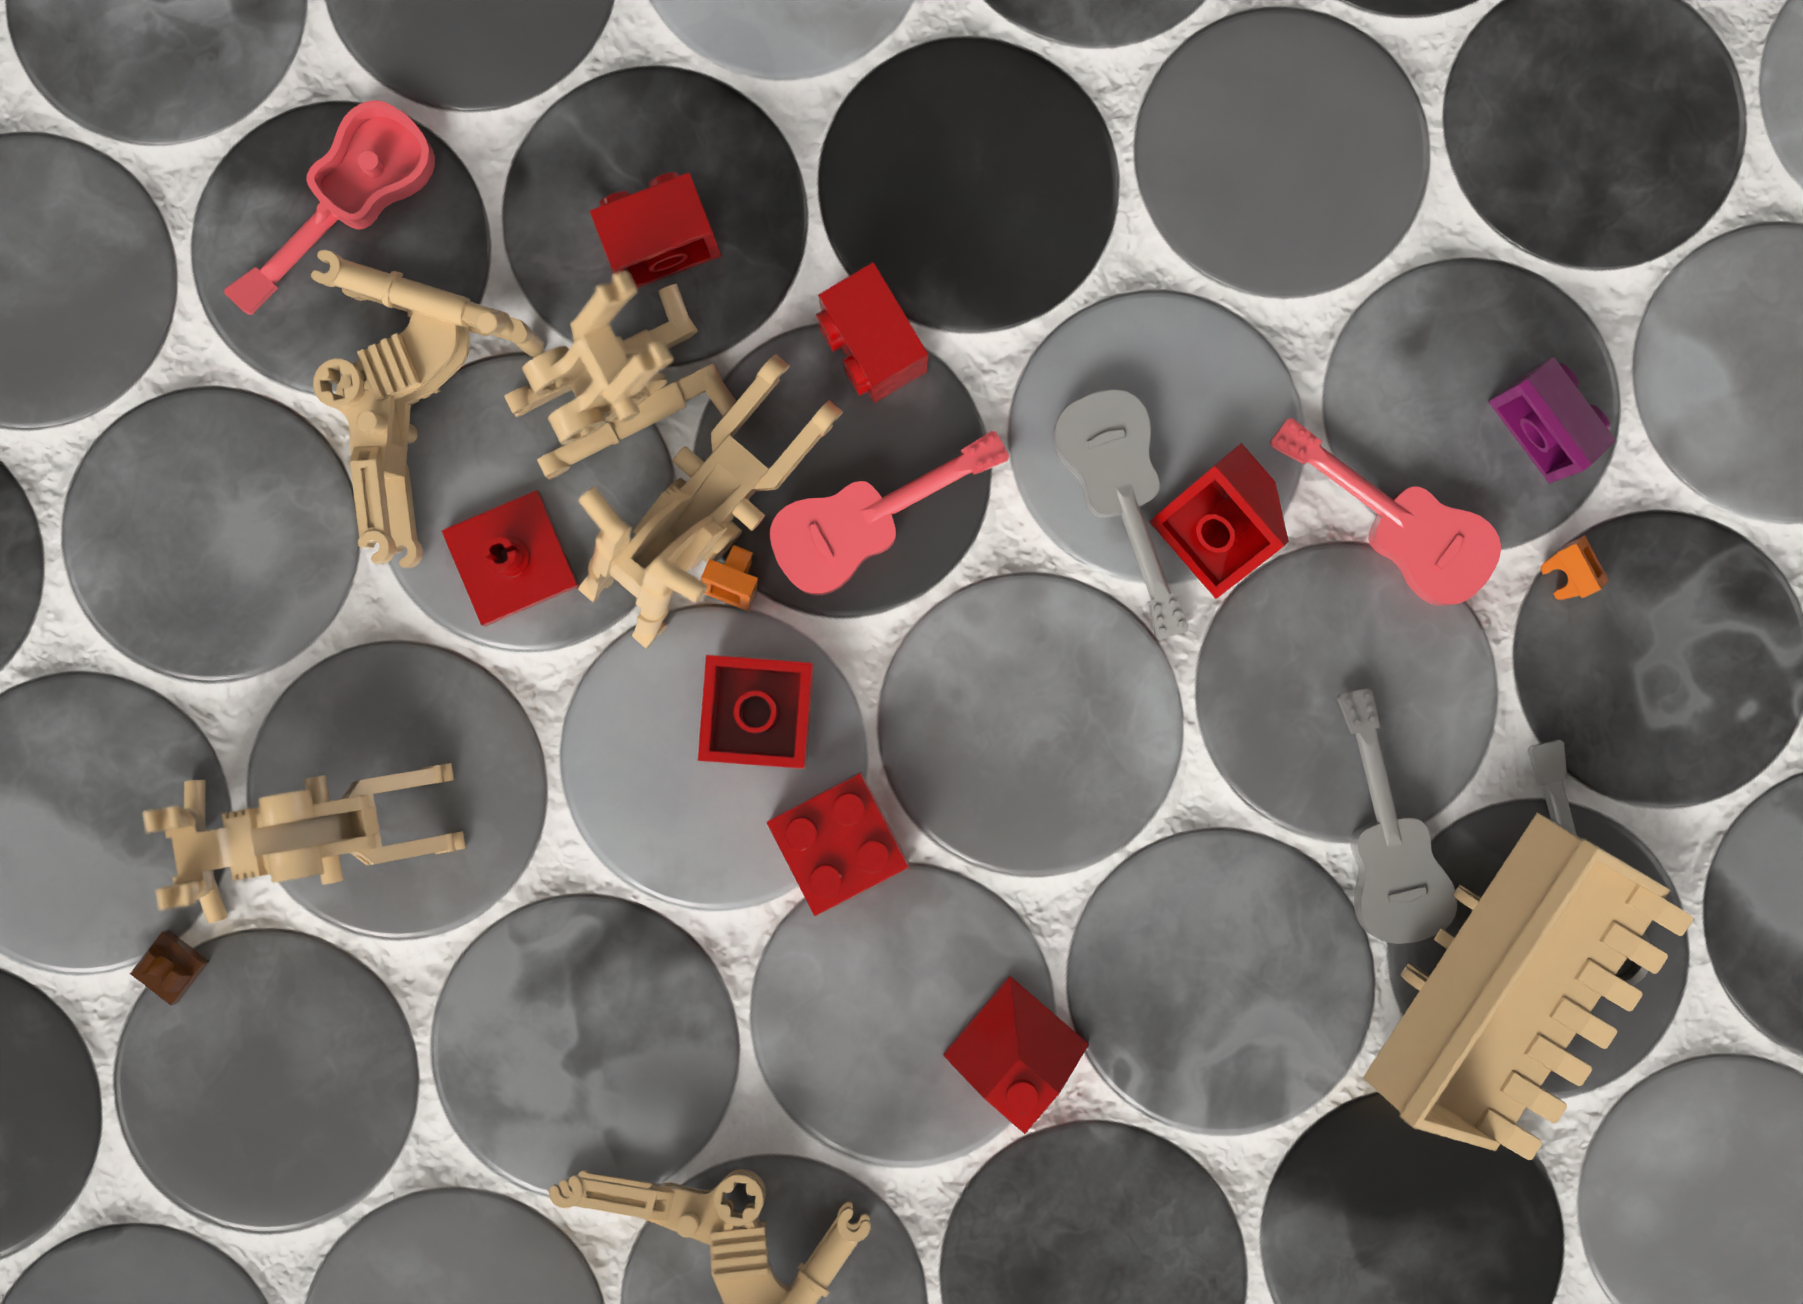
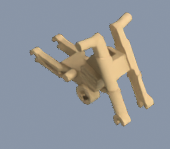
M321 250L317 256L321 261L329 264L330 269L326 273L313 271L311 273L313 280L327 287L342 288V292L359 301L371 300L389 308L408 312L407 316L411 317L408 326L400 334H393L391 338H385L379 341L380 343L378 344L374 343L368 346L366 350L357 351L359 361L352 363L344 359L335 358L324 362L315 373L313 387L317 398L323 404L341 411L349 423L350 469L359 532L358 546L371 549L378 542L379 550L371 557V561L376 564L388 563L392 560L395 553H401L403 548L406 547L407 554L399 561V564L404 568H413L420 563L423 557V548L417 539L410 472L407 465L408 444L413 443L418 437L416 427L409 424L411 404L419 402L422 398L430 397L433 393L440 392V387L463 366L470 349L469 331L486 337L493 335L512 341L531 357L542 354L545 345L530 330L526 323L510 317L506 312L473 303L469 298L403 278V273L392 271L391 273H386L345 260L331 251ZM332 384H337L336 393H333Z
M624 271L613 276L614 282L596 287L597 292L578 317L571 322L570 326L572 327L574 343L570 349L567 346L550 349L534 357L523 366L522 370L531 387L524 386L504 396L515 417L522 416L573 390L576 399L558 408L548 416V420L560 443L564 445L537 459L548 480L563 474L570 469L571 465L612 444L616 445L620 443V440L686 408L685 402L705 392L723 417L737 402L722 381L715 363L665 386L667 379L664 373L656 374L673 360L668 349L691 338L698 332V329L688 316L677 284L667 286L658 291L669 321L650 331L645 329L622 340L621 336L615 337L609 323L627 300L637 292V288L628 272Z
M777 354L764 364L756 375L754 382L711 431L712 454L705 462L686 446L676 454L672 462L685 472L690 479L686 482L684 479L679 478L662 492L632 531L636 536L631 541L629 536L632 527L622 521L595 486L584 493L578 500L601 529L596 538L593 557L589 562V575L581 583L578 590L594 603L600 597V593L604 588L608 589L614 580L625 587L637 598L635 604L641 608L640 614L636 618L638 621L632 637L646 649L668 627L663 620L667 616L673 590L695 603L706 592L708 584L689 574L688 571L698 566L702 560L708 563L709 559L718 562L731 548L742 532L732 522L734 517L738 518L751 531L759 525L765 514L749 501L750 497L756 491L777 490L819 439L833 427L832 423L843 413L833 402L827 401L770 469L739 444L733 436L780 382L779 377L790 367Z
M452 763L424 767L417 771L353 781L342 798L335 801H330L326 775L304 779L306 790L258 798L259 807L223 813L224 828L207 831L205 824L206 780L184 781V808L173 806L143 812L146 833L165 831L166 838H172L178 876L172 877L173 885L155 889L159 910L192 905L196 904V901L199 899L207 923L228 918L214 877V869L230 867L233 881L271 874L272 883L320 874L321 884L324 885L344 881L339 856L341 854L350 853L365 865H374L431 853L440 854L465 849L463 831L382 846L373 795L453 781Z
M582 1170L578 1175L570 1177L569 1180L563 1179L559 1182V1185L554 1184L549 1188V1197L552 1203L559 1208L566 1209L575 1206L643 1218L678 1232L682 1237H690L710 1245L712 1276L724 1304H817L821 1296L827 1297L830 1292L827 1289L857 1243L866 1238L871 1228L868 1213H862L857 1222H850L849 1220L853 1216V1203L851 1201L844 1202L838 1210L836 1220L806 1263L801 1262L798 1266L797 1277L789 1287L776 1276L770 1261L767 1221H760L759 1214L766 1200V1187L761 1177L751 1170H734L726 1175L717 1186L707 1190L672 1182L658 1184L591 1173L587 1170ZM737 1183H745L746 1193L756 1196L755 1201H749L744 1210H735V1201L732 1198H725L726 1193L732 1192Z

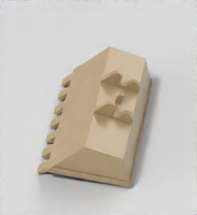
M1537 813L1482 897L1462 885H1459L1453 896L1473 911L1456 937L1440 929L1433 939L1447 950L1431 975L1409 963L1400 974L1404 980L1419 990V993L1363 1078L1401 1112L1400 1117L1413 1128L1496 1151L1499 1145L1502 1144L1527 1160H1532L1542 1146V1141L1517 1125L1516 1122L1526 1108L1552 1123L1558 1122L1567 1109V1104L1543 1089L1541 1085L1551 1070L1577 1086L1583 1085L1591 1073L1592 1067L1565 1049L1576 1033L1602 1049L1608 1048L1617 1034V1029L1590 1012L1601 996L1628 1012L1633 1011L1643 996L1642 992L1616 976L1617 972L1628 958L1651 973L1657 974L1668 959V955L1642 939L1641 936L1652 920L1678 936H1683L1693 922V916L1665 899L1670 889Z

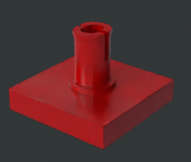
M537 490L441 530L481 626L486 627L580 586L542 495Z

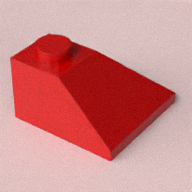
M1242 442L1149 521L1215 599L1219 598L1289 542L1276 482Z
M1009 976L946 1049L943 1056L990 1105L1026 1134L1060 1094L1088 1048L1089 1043L1013 977Z

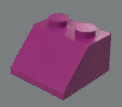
M1554 357L1538 364L1488 401L1548 483L1586 470L1616 441L1609 432L1611 426L1606 415L1597 406L1589 405L1577 389L1579 388V381L1576 375L1567 365L1558 363Z

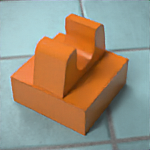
M1585 535L1566 543L1540 567L1543 575L1556 569L1562 570L1567 574L1568 583L1553 592L1558 600L1576 596L1584 598L1601 590L1609 581Z
M733 545L725 564L709 559L701 576V581L708 584L704 594L749 612L757 594L758 578L748 574L752 565L751 558L753 552Z

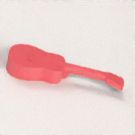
M379 100L366 101L352 108L340 123L328 153L316 161L307 173L306 180L308 186L320 201L316 209L317 211L260 270L254 267L226 287L224 294L247 315H253L278 289L275 284L338 220L351 228L365 229L376 221L380 213L388 205L420 191L433 174L435 156L429 142L411 118L393 105Z
M1293 418L1287 419L1269 442L1270 447L1303 465L1307 462L1378 514L1369 531L1368 540L1370 545L1377 553L1392 560L1398 566L1408 586L1422 600L1438 606L1462 603L1474 596L1486 584L1494 572L1501 554L1500 537L1495 528L1481 516L1470 511L1447 507L1441 504L1429 491L1421 487L1412 486L1397 493L1393 498L1389 497L1320 446L1323 441Z
M990 431L963 448L961 455L883 497L880 496L871 484L858 481L849 484L833 496L807 498L785 506L773 519L770 528L771 546L779 566L789 580L804 593L825 595L836 591L851 579L859 566L867 558L888 550L894 544L896 528L892 515L971 472L973 475H976L1007 462L1009 454L997 432Z

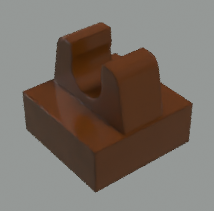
M170 930L161 932L131 971L130 975L169 1005H173L181 1000L210 961Z

